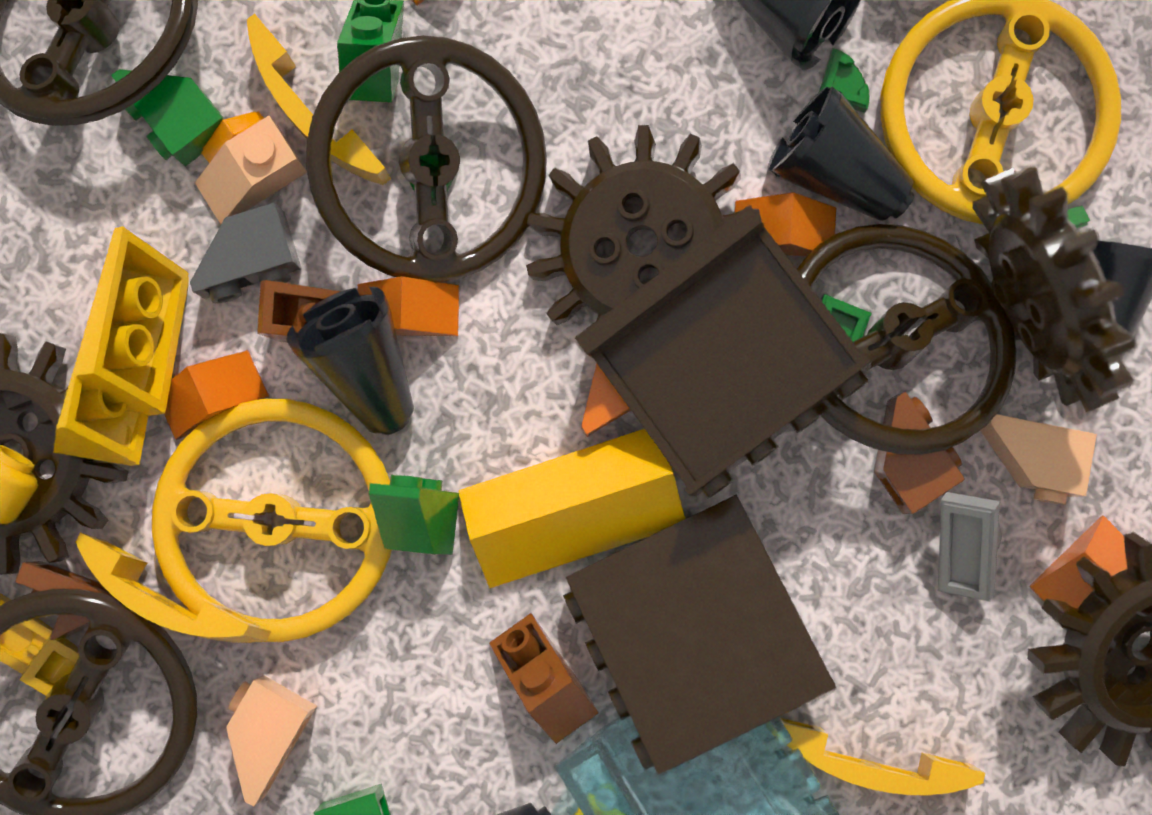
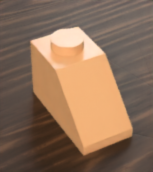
M267 116L225 142L195 181V184L219 223L222 224L224 218L247 211L306 174L307 170L280 128L270 116Z
M998 414L980 430L1018 486L1035 490L1034 500L1066 505L1067 497L1086 496L1097 434Z
M265 675L253 680L251 684L246 681L242 683L228 706V709L234 712L226 726L244 801L253 807L267 795L317 707L315 704Z

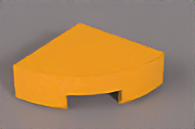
M258 111L222 120L203 147L201 154L210 163L225 142L261 121L264 117Z

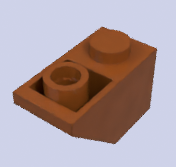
M905 391L887 401L883 420L884 425L902 429L930 428L929 424L933 422L931 414L917 397L910 398ZM953 447L944 451L922 455L894 454L881 450L877 452L874 473L902 514L916 513L965 480L958 469L962 466V461Z
M532 613L489 642L527 712L556 744L599 713L576 675Z

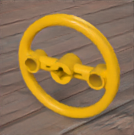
M950 0L926 14L910 29L894 52L886 70L881 91L880 118L884 140L888 150L913 179L912 187L941 211L965 221L984 225L973 210L972 205L973 201L985 197L986 193L984 189H979L972 185L968 178V169H976L982 172L986 179L1004 172L1000 159L1008 134L1029 116L1033 108L1034 98L1032 91L1025 81L1033 56L1047 41L1049 31L1059 36L1075 52L1085 67L1092 84L1095 99V125L1086 154L1076 169L1062 183L1051 190L1062 186L1068 192L1069 205L1095 183L1107 166L1116 146L1121 124V93L1117 74L1108 53L1096 35L1077 16L1059 4L1050 0ZM1001 15L1005 18V26L997 39V47L1001 54L993 80L979 92L970 105L969 116L972 125L976 129V133L967 161L955 172L952 185H948L926 166L916 151L909 135L904 113L908 77L920 53L939 33L956 23L970 18ZM1014 29L1025 31L1030 36L1032 45L1020 42L1015 36ZM1003 93L1001 99L1003 101L1002 110L1007 112V114L999 120L1001 114L999 113L1000 104L995 100Z
M260 399L240 403L202 422L181 441L167 461L158 481L152 505L151 531L155 555L164 578L176 597L196 615L199 614L205 601L221 606L224 605L211 597L196 581L189 570L180 548L178 536L181 532H206L217 529L246 532L251 540L263 546L283 545L296 538L332 541L338 547L344 549L361 550L365 557L350 583L336 597L321 607L302 615L283 619L258 618L240 613L272 631L267 641L262 642H286L306 638L334 626L349 616L365 601L381 579L392 550L384 549L372 504L370 503L369 507L366 508L344 507L339 510L301 507L292 497L274 493L261 494L251 501L217 498L214 494L206 491L186 488L185 482L190 471L199 458L215 442L233 431L263 422H290L317 430L338 443L357 465L368 491L370 483L389 485L390 480L383 462L372 445L355 427L336 414L313 404L291 399ZM197 497L203 500L207 507L206 518L198 526L190 521L187 511L189 504ZM275 511L276 514L284 516V519L314 521L316 525L284 524L273 529L272 525L264 523L263 520L235 518L234 514L265 515V513H274ZM349 513L357 514L364 524L362 536L354 543L344 539L340 533L341 520Z

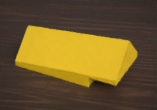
M123 226L114 228L56 428L53 453L134 466L140 465L148 416L165 414L189 276L186 270Z
M645 429L458 490L469 540L489 589L649 537L685 519L672 468Z

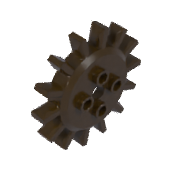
M638 125L634 139L636 148V159L634 162L615 166L609 148L598 136L588 140L590 158L598 167L600 174L587 183L585 187L577 183L569 173L554 167L548 175L560 194L570 198L573 202L565 218L553 217L546 213H530L527 224L542 236L560 237L561 254L552 258L538 259L526 265L528 276L533 280L548 281L555 277L566 275L573 287L567 295L554 302L546 314L552 322L560 325L569 321L585 306H588L598 314L597 320L644 285L640 282V274L644 269L655 268L660 273L738 214L740 211L729 215H721L716 203L722 195L734 189L740 181L741 174L736 165L732 163L720 169L713 178L702 184L690 174L700 158L702 147L700 137L690 133L680 145L674 163L670 165L654 161L656 143L649 125ZM632 197H638L643 201L641 210L634 214L626 212L624 210L626 201ZM754 209L757 215L761 218L759 209ZM678 223L687 227V234L683 239L672 240L668 237V230L672 225ZM641 229L650 230L657 236L656 248L646 256H636L628 248V241L631 235ZM604 241H610L615 245L613 254L607 258L597 256L596 252L598 245Z
M1034 166L1018 172L1011 168L982 181L981 185L986 196L973 201L972 208L989 233L974 239L975 246L989 259L993 277V292L1014 328L1015 341L1021 339L1025 347L1033 355L1034 376L1040 381L1054 375L1061 403L1068 406L1081 401L1085 412L1120 399L1117 391L1133 385L1135 379L1118 355L1135 349L1136 339L1115 322L1112 302L1125 294L1121 283L1105 280L1092 252L1100 239L1094 228L1079 232L1068 220V192L1060 186L1043 193L1039 173Z
M0 333V445L4 446L8 441L16 440L22 446L23 456L29 459L35 466L32 473L37 479L38 486L19 517L12 523L0 524V575L19 573L21 560L19 549L20 536L33 534L41 554L48 563L61 562L69 557L68 550L55 523L69 514L84 527L103 529L109 520L99 508L86 502L82 495L90 478L109 484L127 481L129 472L114 463H97L94 459L53 453L56 428L68 387L63 390L54 384L53 380L63 362L66 348L45 341L37 354L29 374L18 372L16 337ZM33 412L37 416L38 423L35 429L28 432L24 429L22 421L26 414ZM49 459L55 465V473L51 478L45 479L40 474V466L45 460Z
M1135 532L1124 534L1127 569L1111 576L1108 571L1086 557H1083L1076 563L1082 579L1090 585L1093 591L1086 597L1078 609L1071 607L1063 601L1046 599L1041 608L1058 625L1067 629L1063 645L1030 648L1027 654V659L1043 674L1064 672L1065 679L1034 695L1033 699L1036 705L1051 720L1081 705L1058 732L1076 750L1082 753L1107 725L1099 749L1116 766H1126L1137 733H1145L1146 742L1152 749V543ZM1145 632H1150L1148 644L1142 650L1132 652V646L1136 638ZM1136 666L1134 671L1131 674L1127 675L1129 670Z

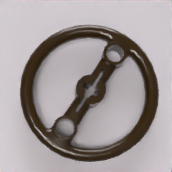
M0 0V19L9 0ZM48 0L46 4L47 15L58 29L46 52L33 55L22 65L19 73L20 81L23 84L21 87H15L5 76L0 66V104L16 116L34 123L51 126L85 124L102 120L125 110L156 88L177 64L187 47L195 26L198 0H172L170 15L164 31L145 59L124 78L105 89L82 97H78L79 84L73 77V74L85 51L87 53H96L112 44L119 31L118 19L108 8L111 0Z
M422 35L399 38L377 45L352 60L335 76L322 94L312 116L307 137L306 168L309 186L323 221L332 235L348 252L367 266L393 277L402 276L438 283L461 279L482 271L498 261L517 244L529 227L527 224L529 214L536 213L546 181L547 153L544 132L537 111L525 89L508 69L489 54L470 44L446 37ZM448 64L462 67L477 75L493 88L506 104L515 121L523 154L522 179L517 198L510 213L487 240L461 254L455 250L457 248L458 236L452 224L448 222L446 184L454 179L460 166V156L457 147L443 133L442 96L445 95L449 88L450 78L446 69ZM394 65H399L402 68L400 85L402 92L410 100L412 138L402 147L398 161L403 176L415 186L417 223L414 224L410 231L409 242L413 252L408 257L395 254L379 246L364 235L352 222L339 200L331 171V143L335 125L343 107L353 93L370 77ZM418 67L427 68L434 75L435 89L429 96L420 93L415 87L413 79ZM428 152L430 155L438 156L439 160L438 166L430 167V170L429 167L420 166L419 157L428 154ZM431 225L438 226L444 236L443 245L435 253L427 252L422 241L424 232Z
M872 224L857 226L839 232L820 243L804 258L797 268L811 288H813L820 275L836 261L853 253L872 249H891L915 254L939 266L956 280L937 300L923 307L907 302L893 305L869 329L867 335L853 342L860 352L869 358L871 368L878 365L888 370L901 369L930 344L934 336L944 331L954 333L963 331L969 324L975 321H982L986 326L990 345V365L985 386L974 404L961 416L941 426L926 429H902L884 425L863 416L849 407L838 397L837 393L819 406L824 413L821 417L830 426L850 439L873 449L894 454L922 455L944 451L963 443L983 429L1000 411L1010 393L1016 371L1017 348L1014 328L1004 308L995 297L992 281L963 251L944 239L923 230L903 225ZM955 300L959 301L964 306L965 310L961 309L956 304ZM918 327L909 336L907 335L912 329ZM888 337L891 338L884 345L880 346Z
M50 589L29 593L4 603L0 606V635L15 625L34 618L50 615L86 617L90 621V626L80 640L78 647L79 658L71 673L56 682L37 709L35 719L39 733L32 747L25 751L10 773H5L0 769V804L22 815H124L152 800L170 783L182 766L194 738L197 722V693L192 673L181 650L170 635L160 625L141 617L116 598L93 591ZM96 635L110 638L116 645V649H108L100 645ZM131 642H138L148 651L159 666L167 682L172 701L171 729L163 752L145 774L124 788L105 795L89 798L55 796L52 793V788L62 772V758L68 746L83 738L102 709L104 694L101 685L110 668L116 666ZM87 676L88 681L73 706L75 710L56 739H54L53 736L68 711L67 705ZM28 768L37 770L44 778L34 776Z

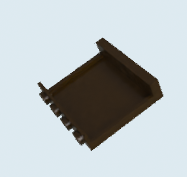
M750 204L575 337L584 352L596 361L687 486L685 490L689 496H698L704 492L707 498H711L733 482L735 479L730 474V471L746 459L754 466L773 453L779 447L774 439L791 426L796 433H799L818 420L824 414L819 406L836 393L841 400H844L863 387L869 381L864 373L871 368L869 358L864 356L765 229L763 221Z
M737 494L565 577L571 592L564 594L563 597L576 624L586 620L593 635V639L585 642L590 656L598 671L608 667L616 684L615 688L608 691L611 701L621 721L631 716L639 733V737L631 740L644 770L654 767L660 777L668 774V771L811 701L815 702L832 694L837 688Z

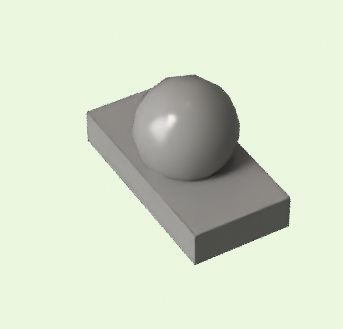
M951 492L945 493L941 499L938 591L990 602L995 593L997 550L1002 539L998 523L1000 501Z

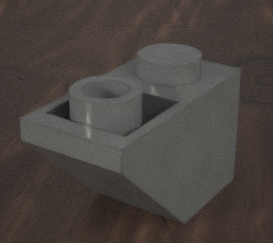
M274 202L224 218L190 281L192 292L204 299L211 298L212 303H223L242 296L241 288L259 282L261 285L263 280L282 283L289 282L291 280L290 273L302 268L285 212Z

